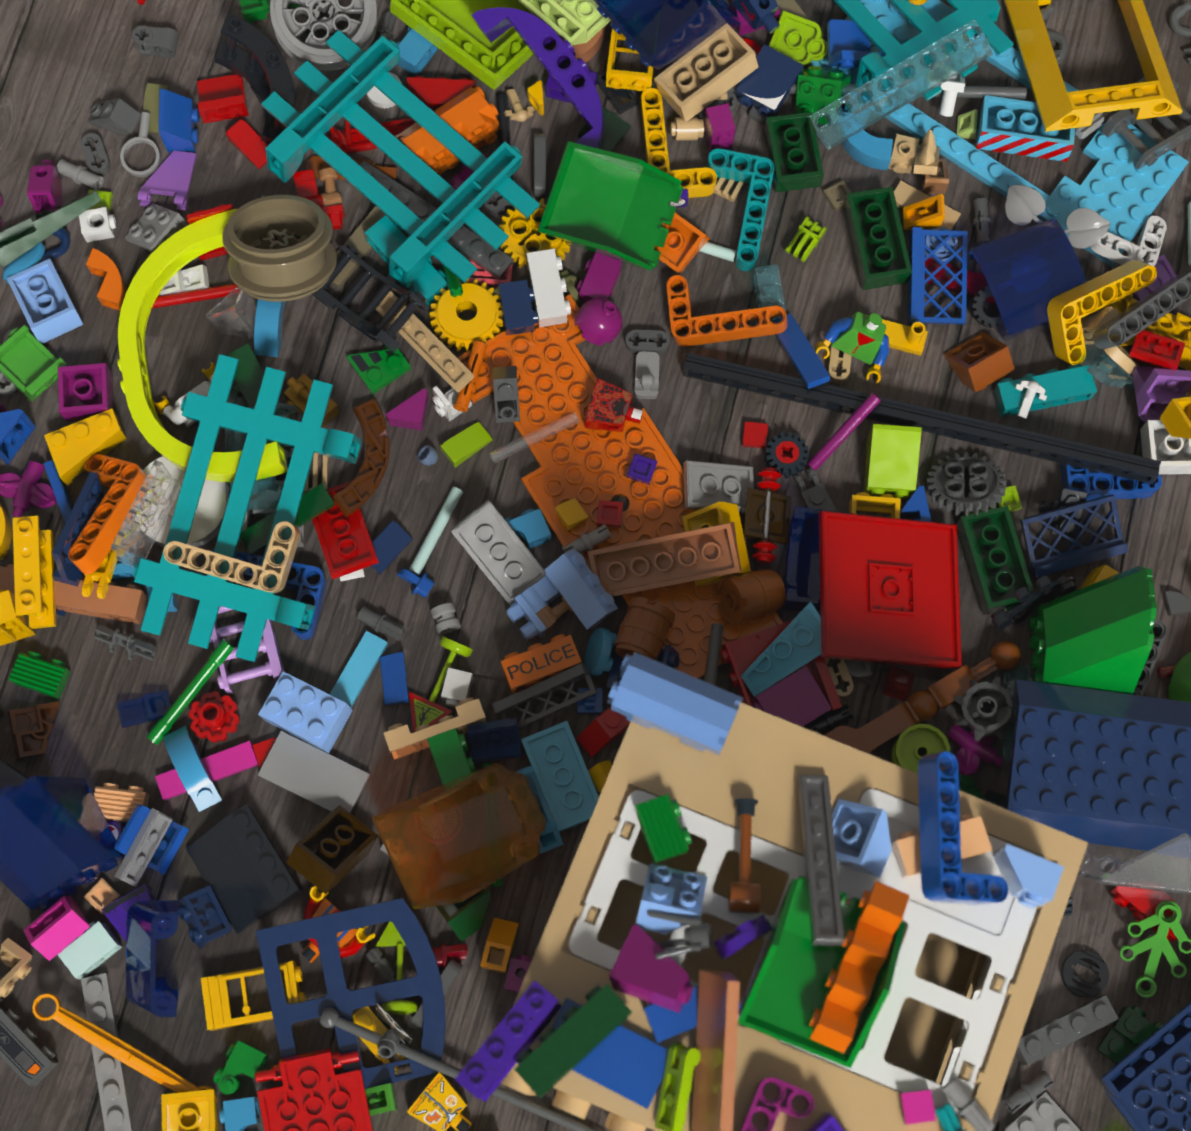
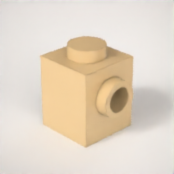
M897 134L888 169L900 174H910L919 139Z

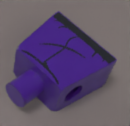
M144 884L102 908L105 916L126 942L133 943L139 939L144 951L158 944L152 931L161 927L162 921L149 886Z

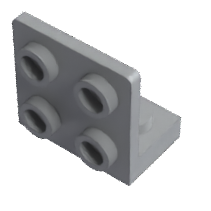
M151 204L145 209L137 223L130 228L125 239L152 253L165 240L189 224L179 213L156 204Z

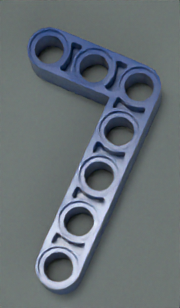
M235 551L234 555L235 559L261 566L263 556H251V554ZM292 562L290 571L297 572V575L294 579L287 580L284 588L298 590L296 601L304 603L307 599L315 600L313 606L316 607L310 629L300 632L296 627L291 626L292 631L299 639L308 640L316 632L327 580L320 568ZM247 568L244 571L243 577L245 580L250 581L253 578V570ZM319 576L320 581L317 584H309L311 577Z
M948 751L923 756L918 763L921 888L924 897L933 902L974 905L1003 902L1008 896V885L1001 876L962 873L959 776L956 757Z

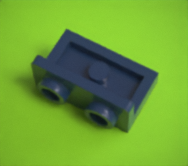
M517 718L467 725L473 763L522 756Z

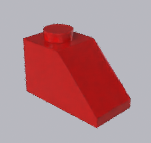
M610 707L598 716L576 740L590 758H593L626 732L630 722L626 719L625 715L611 710Z

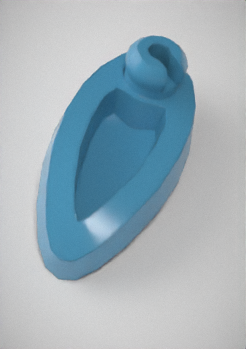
M42 242L38 243L6 265L3 270V280H6L9 284L8 277L38 264L45 253L44 244Z

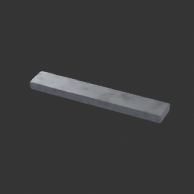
M799 775L797 781L812 945H843L844 932L828 775Z

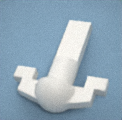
M1021 381L1020 385L1016 384L1014 388L1022 391L1023 387L1027 388L1018 412V416L1022 418H1027L1036 393H1039L1038 399L1046 401L1047 396L1044 395L1046 390L1036 381Z

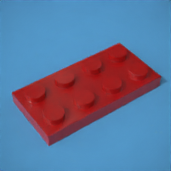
M349 481L327 489L332 500L334 501V494L344 489L351 482ZM335 501L334 507L312 519L332 579L379 563L360 508L353 514L345 517Z

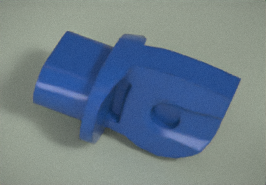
M400 569L397 573L398 577L413 585L411 594L418 593L424 598L435 583L426 577V572L420 577L406 569Z

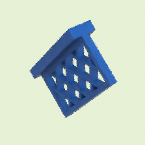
M912 227L909 233V260L912 274L908 281L907 325H913L915 322L966 324L968 231L922 230V227ZM925 236H934L940 244L932 251L925 244ZM951 237H962L961 247L956 252L946 243ZM942 246L952 254L944 263L934 254ZM930 257L940 265L932 274L925 268V261ZM954 257L961 264V270L956 275L946 266ZM942 268L951 277L944 286L934 277ZM930 279L939 287V290L932 297L924 290L925 284ZM953 280L961 287V293L956 297L946 289ZM941 292L951 300L943 309L934 300ZM924 296L928 299L926 303H924ZM960 296H961V304L957 301V299H958ZM929 303L939 311L935 317H924V307ZM954 303L960 309V318H951L945 310Z

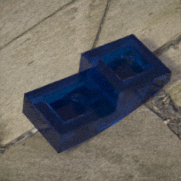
M168 691L145 694L142 698L118 702L116 706L121 727L127 728L162 718L171 707Z

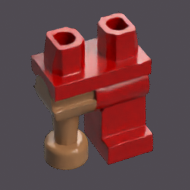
M325 168L318 172L320 181L325 182V193L321 194L318 192L316 175L313 169L295 172L293 177L297 195L316 203L329 216L333 230L343 229L345 211L341 196L337 192L334 182L338 178L337 171L333 168Z

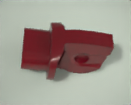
M441 942V946L432 947L438 966L443 965V969L446 968V962H450L452 959L457 962L466 959L468 953L467 944L446 947V944Z

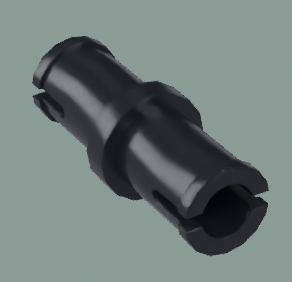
M845 704L830 713L822 714L820 718L806 724L803 728L808 730L814 728L813 732L818 734L827 730L830 732L835 729V726L853 719V713L850 712L842 716L843 713L851 710Z

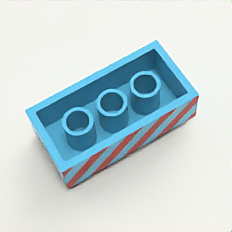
M989 95L984 96L979 111L976 149L1063 162L1068 161L1074 146L1075 128L1045 132L1036 102Z

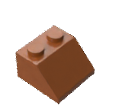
M983 331L944 353L945 359L962 384L974 392L985 389L987 385L1004 378L1008 373L1015 370L1008 346Z

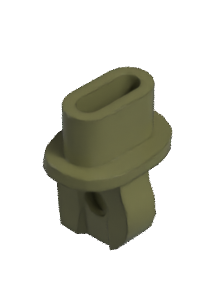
M567 270L559 273L560 279L565 278L567 292H563V295L570 294L577 306L580 305L581 301L575 288L578 281L574 275H570Z

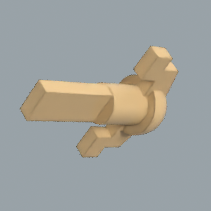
M515 89L506 91L515 113H512L511 110H506L504 112L505 116H509L510 120L524 122L533 116L534 107L530 106L524 110Z

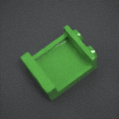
M24 325L20 329L17 327L12 330L8 335L9 339L3 344L0 343V372L33 402L58 379V367H65L67 363L61 358L57 359L29 333V328Z

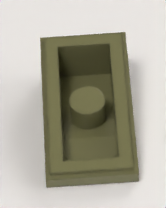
M147 83L142 112L150 113L148 133L160 134L159 93L160 89L171 91L167 85Z

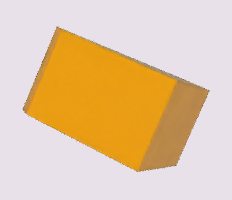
M943 194L903 207L905 230H911L912 227L932 230L941 227L945 218Z

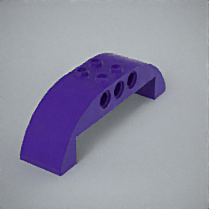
M488 8L473 13L474 21L490 43L512 26L591 128L588 133L575 143L601 149L605 133L602 104L594 83L589 77L588 66L581 57L578 60L575 58L574 48L567 39L562 41L558 34L540 18L515 8ZM551 45L556 46L553 50H547V48ZM563 64H570L567 69H561ZM584 82L582 87H574L576 83Z

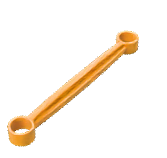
M46 993L40 995L33 1003V1013L38 1019L43 1021L54 1019L97 1048L176 1093L214 1089L208 1085L197 1087L134 1046L63 1008L59 997L55 994ZM45 997L51 998L56 1002V1011L48 1017L43 1016L38 1010L39 1001ZM215 1091V1097H216V1103H217L218 1096H217V1093H216V1091Z

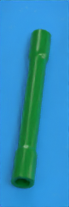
M226 639L219 643L209 656L207 662L166 714L158 720L146 735L150 741L157 745L162 741L163 737L172 728L174 722L215 670L223 664L235 649L233 644Z

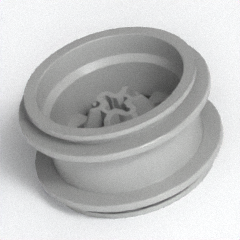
M270 0V17L275 36L289 57L301 65L308 61L318 71H334L350 66L326 44V41L331 38L330 35H334L339 30L335 26L336 23L342 20L346 21L348 27L340 31L366 52L374 40L377 29L376 0H351L352 2L348 7L341 6L339 4L340 0ZM290 2L301 6L297 9H289ZM328 11L329 18L323 17L320 19V12L325 13ZM306 14L308 16L307 22L298 23L296 21L297 15ZM347 14H361L360 21L349 18ZM309 29L310 34L304 43L298 37L305 30ZM324 29L327 34L323 38H317L314 32Z

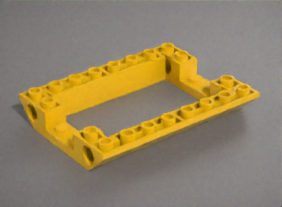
M1004 0L1045 132L1091 126L1094 113L1133 109L1136 120L1182 114L1183 110L1143 0H1118L1146 82L1067 92L1039 8L1041 5L1051 4V0Z

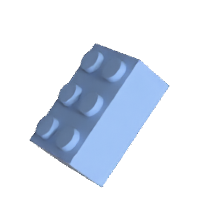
M283 671L258 715L269 724L329 754L353 710L347 703Z

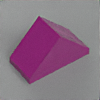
M423 388L386 413L389 425L423 431L429 402L427 390Z

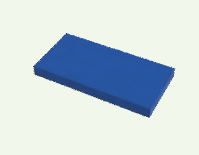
M566 998L552 1025L553 1028L557 1030L565 1023L562 1017L572 1007L576 1005L580 1009L582 1005ZM620 1025L572 1070L648 1109L664 1076L668 1049Z

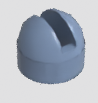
M425 445L419 451L417 460L423 465L431 466L437 462L438 453L430 445Z

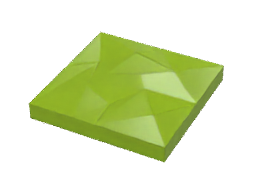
M391 0L390 12L493 90L499 87L533 55V52L513 26L490 43L472 17V14L476 11L497 7L515 8L536 16L518 0Z

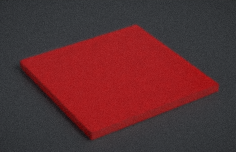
M821 511L819 513L821 658L961 668L957 525Z

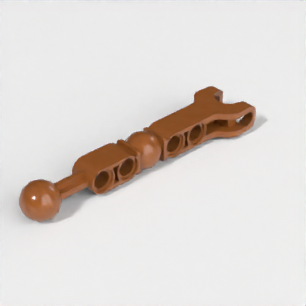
M1011 641L997 642L990 651V657L969 669L967 665H964L929 686L925 691L919 690L909 696L908 701H904L858 729H853L849 726H838L824 736L870 754L873 750L903 733L908 727L916 725L920 721L931 720L937 711L955 702V696H965L967 690L971 688V679H975L978 682L997 669L1001 671L1014 670L1021 661L1020 649Z

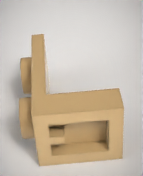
M9 938L1 944L0 958L6 966L13 968L0 980V998L7 997L13 990L14 983L19 978L23 980L32 969L30 966L32 955Z

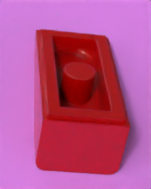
M240 119L226 131L225 134L228 141L259 170L267 163L265 148L268 145L261 141L260 136L243 119Z

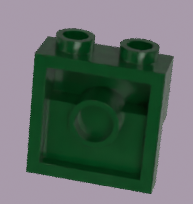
M1128 1006L1123 1007L1118 1014L1119 1019L1113 1022L1096 1050L1117 1064L1158 1030L1162 1024L1157 1021L1153 1024L1145 1019L1147 1014L1136 1006L1132 1008Z

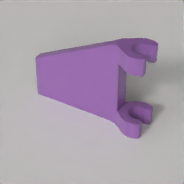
M173 151L140 188L137 197L138 200H141L140 206L149 207L151 204V194L175 196L174 204H177L176 210L186 211L197 154Z

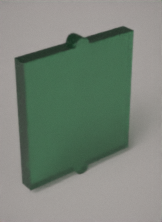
M602 107L605 133L601 150L612 152L630 130L631 125L620 119L618 114H613ZM587 123L578 133V138H581L591 130Z

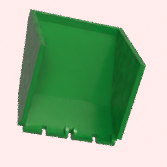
M568 141L538 232L586 250L612 257L623 263L651 271L652 267H657L661 252L654 250L655 246L663 248L669 232L662 225L671 226L677 209L670 206V202L679 203L684 187L679 186L681 185V180L638 158Z
M799 875L798 880L792 878L773 923V930L770 932L739 1015L738 1023L851 1069L890 992L906 923L901 921L893 934L887 957L876 975L870 998L860 1013L853 1038L845 1052L841 1053L811 1040L810 1036L813 1027L809 1025L814 1009L820 1010L829 988L825 986L831 969H837L845 947L842 945H812L806 877ZM840 891L845 937L848 929L853 931L862 908L858 907L860 899L854 896L850 904H846L845 901L848 894Z

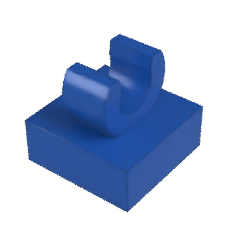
M578 688V693H585L590 688ZM596 688L598 694L578 702L577 714H602L603 688Z

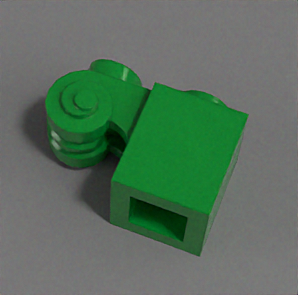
M238 1040L236 1044L233 1043L226 1054V1058H228L225 1068L220 1067L213 1081L218 1084V1088L223 1094H235L241 1087V1082L237 1078L238 1075L243 1073L255 1079V1072L263 1069L269 1054Z

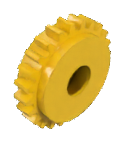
M477 279L474 280L473 284L469 283V280L461 284L463 289L461 296H451L448 286L447 291L444 289L440 291L441 297L434 296L436 303H431V310L433 312H430V319H432V328H435V335H441L440 341L442 343L447 340L449 348L456 345L457 351H460L461 347H465L466 352H468L470 347H473L474 341L487 344V340L494 339L493 334H500L498 327L504 326L501 302H499L500 296L494 295V288L487 290L485 282L479 286ZM465 310H472L476 313V316L468 321L458 317Z

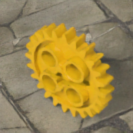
M544 198L540 200L539 208L528 219L516 208H514V211L507 209L508 217L502 216L501 218L503 224L499 225V228L509 238L500 246V249H505L504 253L511 256L514 263L518 260L519 268L526 264L528 269L527 253L531 252L527 249L530 247H536L537 251L555 249L556 256H560L561 260H565L564 252H570V243L559 239L549 240L546 238L548 235L538 232L540 222H536L534 219L543 217L546 208ZM522 229L525 232L523 234H516L514 231Z

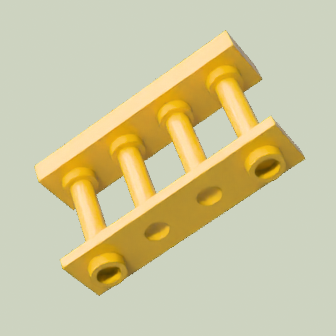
M39 516L13 518L15 615H29V627L31 629L56 627L55 581L53 578L54 558L52 555L54 549L53 532L51 530L39 531Z

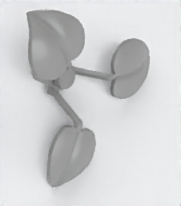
M1024 185L1010 186L1005 204L1008 219L1012 223L1021 226L1029 224L1033 219L1042 227L1040 237L1043 240V243L1036 250L1033 257L1026 252H1022L1013 259L1010 266V278L1018 294L1024 295L1039 289L1046 283L1050 273L1049 266L1045 260L1037 257L1048 243L1056 242L1060 239L1061 234L1069 233L1068 242L1071 246L1087 248L1097 243L1106 234L1111 223L1094 210L1079 208L1068 216L1066 220L1068 229L1061 230L1057 224H1046L1038 219L1037 216L1045 211L1046 204L1043 196L1037 190Z

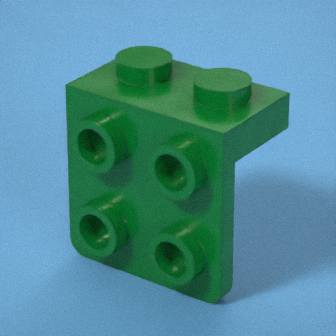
M817 66L808 67V69L798 75L795 114L812 112L814 123L831 126L839 124L842 90L850 84L851 75L843 74V71L833 69L829 72L822 71V68Z

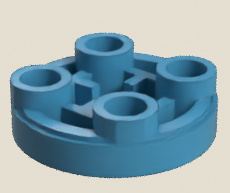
M598 627L591 635L584 658V665L588 667L591 676L598 677L603 671L609 672L613 664V658L610 657V654L615 646L617 635L602 627Z

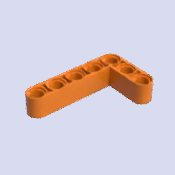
M674 275L667 281L671 332L675 343L681 347L783 333L788 327L786 311L780 306L693 317L687 280L681 275ZM675 287H684L680 292L673 291ZM679 308L686 309V311L682 314L675 313L676 310ZM774 317L782 318V321L779 323L771 322ZM751 320L759 321L756 326L747 325ZM729 323L735 324L733 329L727 330L724 328ZM709 326L712 328L707 333L701 332L703 327ZM681 330H688L685 336L677 335Z
M101 454L91 456L85 463V469L89 474L90 472L97 473L100 484L110 489L68 553L70 561L84 574H92L100 567L150 489L152 482L136 463Z

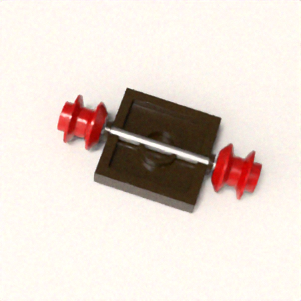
M764 468L763 471L758 472V476L762 478V481L757 483V486L763 491L751 488L743 490L741 525L744 537L760 540L753 544V548L757 549V553L753 554L752 558L756 559V562L759 564H770L772 560L776 559V556L772 554V550L777 549L774 543L785 545L789 540L791 496L773 493V491L781 488V484L776 481L782 477V474L777 472L775 468Z

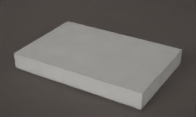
M686 460L683 463L685 509L700 510L721 501L737 504L739 513L742 514L743 490L746 488L754 489L753 466Z

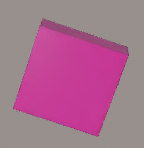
M931 1090L899 1093L904 1125L936 1121Z

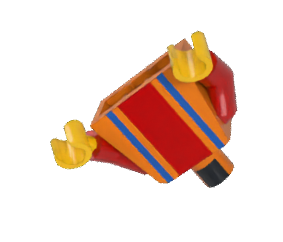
M313 886L310 890L311 897L305 907L303 920L340 911L326 898L322 901L327 894L320 893L318 888ZM369 926L337 934L341 958L355 955L366 942L375 938V933L369 936L366 935L365 929ZM313 938L308 939L311 942L301 952L311 963L320 954L317 941Z

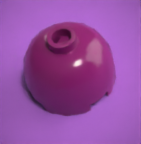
M593 298L586 301L575 314L574 323L575 326L579 325L583 332L581 336L592 344L602 346L604 343H612L622 329L623 316L620 309L610 300Z

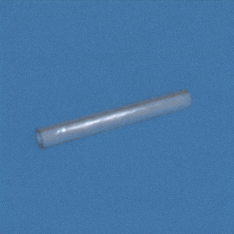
M576 412L570 413L490 452L489 456L495 464L579 423V418Z

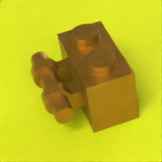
M305 374L297 380L291 377L287 381L290 387L284 392L287 407L294 413L298 411L302 416L304 415L313 383ZM331 398L329 399L321 428H324L340 413L338 405Z

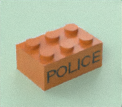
M564 634L553 637L551 642L545 645L541 643L534 644L528 647V651L524 653H510L504 657L505 660L501 661L502 671L511 695L582 664L572 636L565 637Z

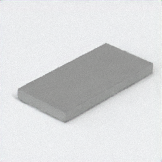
M489 500L485 501L450 529L451 533L509 605L515 602L514 598L522 594L526 589L545 577L546 572Z
M281 731L258 776L330 812L340 805L351 813L370 774Z

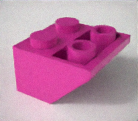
M63 896L23 931L30 944L50 961L72 941L81 936L90 925L72 896Z

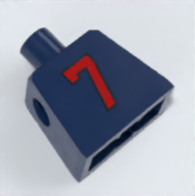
M775 0L733 1L732 5L754 30L763 25L768 33L771 34L780 27V24L774 17L778 9V4Z

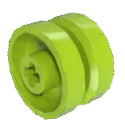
M916 724L908 727L895 740L891 749V762L918 774V763L922 758L917 753L919 750L923 752V757L940 752H950V745L947 737L938 728L929 724Z

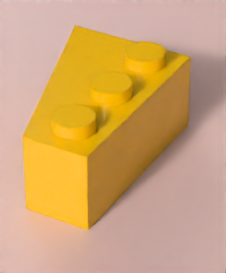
M113 409L44 435L58 474L67 486L82 471H86L85 463L91 456L96 454L107 455L127 439L120 420Z
M0 589V646L36 635L35 629L29 627V615H15V595L10 590Z

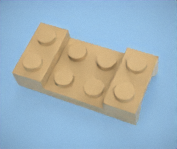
M471 697L460 701L459 706L455 707L458 717L453 718V715L443 717L436 725L429 726V724H424L415 728L416 732L411 733L407 724L403 726L402 723L390 726L388 731L384 732V736L394 760L429 748L430 746L427 741L429 737L456 728L458 735L462 733L464 735L467 734L468 724L486 722L479 698L474 700Z

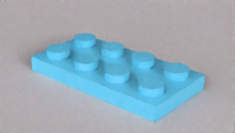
M565 721L521 739L558 831L562 832L590 820L599 796L568 722Z

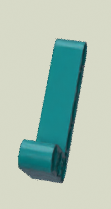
M714 149L708 156L706 167L713 169L718 178L732 179L749 184L735 257L736 267L741 271H749L754 268L759 253L774 174V164L765 157L725 149ZM714 160H719V161H721L723 164L720 165V166H717V165L713 164L712 161H714ZM735 165H743L745 169L738 170ZM764 169L768 172V174L762 175L758 172V170ZM760 190L764 195L757 196L753 191ZM755 211L760 217H752L749 213ZM752 233L756 236V238L749 239L746 237L745 234ZM747 254L752 258V260L745 261L742 259L741 255Z

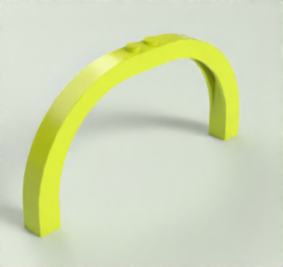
M237 208L200 219L179 230L156 248L132 279L119 316L118 347L120 358L117 360V363L122 372L123 380L120 381L122 391L126 395L131 416L145 439L166 460L185 472L193 447L171 436L158 418L149 380L145 351V332L151 309L163 287L186 264L200 255L224 246L222 239L224 228ZM278 442L266 444L256 480L287 473L285 451ZM243 450L236 452H213L205 479L233 483Z

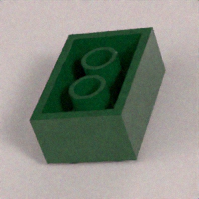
M812 112L767 117L764 133L769 159L774 164L773 184L775 193L821 187L824 174Z

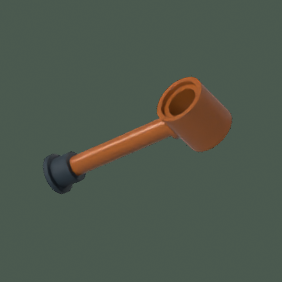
M748 798L735 799L734 804L737 805V815L740 816L739 882H730L728 908L729 912L759 914L761 900L760 883L751 882L752 816H755V805L758 804V800Z

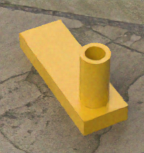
M882 319V323L886 325L885 334L889 337L890 348L919 356L922 355L928 331H925L926 328L923 323L915 322L910 327Z

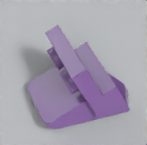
M1137 366L1133 371V382L1139 418L1145 423L1148 420H1160L1162 413L1172 399L1187 397L1186 394L1191 388V371Z

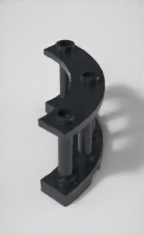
M227 13L220 33L228 36V41L222 40L215 63L226 67L240 78L243 76L251 85L250 88L256 95L259 103L262 104L275 91L294 108L295 96L292 76L288 65L277 47L253 25ZM237 42L243 45L251 53L249 54L245 50L237 47ZM263 108L264 128L261 141L270 144L286 127Z
M349 244L347 246L339 245L336 249L342 253V256L338 259L333 273L327 283L318 291L312 293V295L328 308H337L341 311L339 316L376 343L380 340L384 348L395 352L400 346L396 341V334L417 308L425 311L429 310L430 307L425 303L427 299L418 291L413 293L398 286L399 283L390 275L387 277L381 275L357 256L359 253ZM351 260L363 270V273L346 294L337 300L328 293V287ZM372 277L383 286L362 312L355 314L349 309V304ZM390 291L398 295L399 298L378 324L372 325L369 323L370 320L368 318ZM409 302V304L399 315V317L394 321L390 328L387 329L388 325L393 321V319L397 316V314L401 311L405 304Z

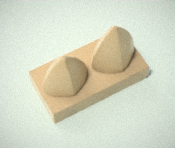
M931 129L924 136L922 144L917 147L913 172L915 174L937 175L940 147H936L935 137Z

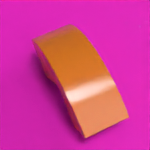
M93 248L86 266L91 274L104 278L97 298L102 306L121 311V306L127 292L124 279L114 262L103 252Z

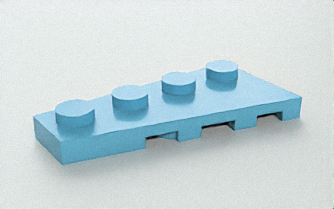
M811 601L741 675L754 697L821 655V615Z

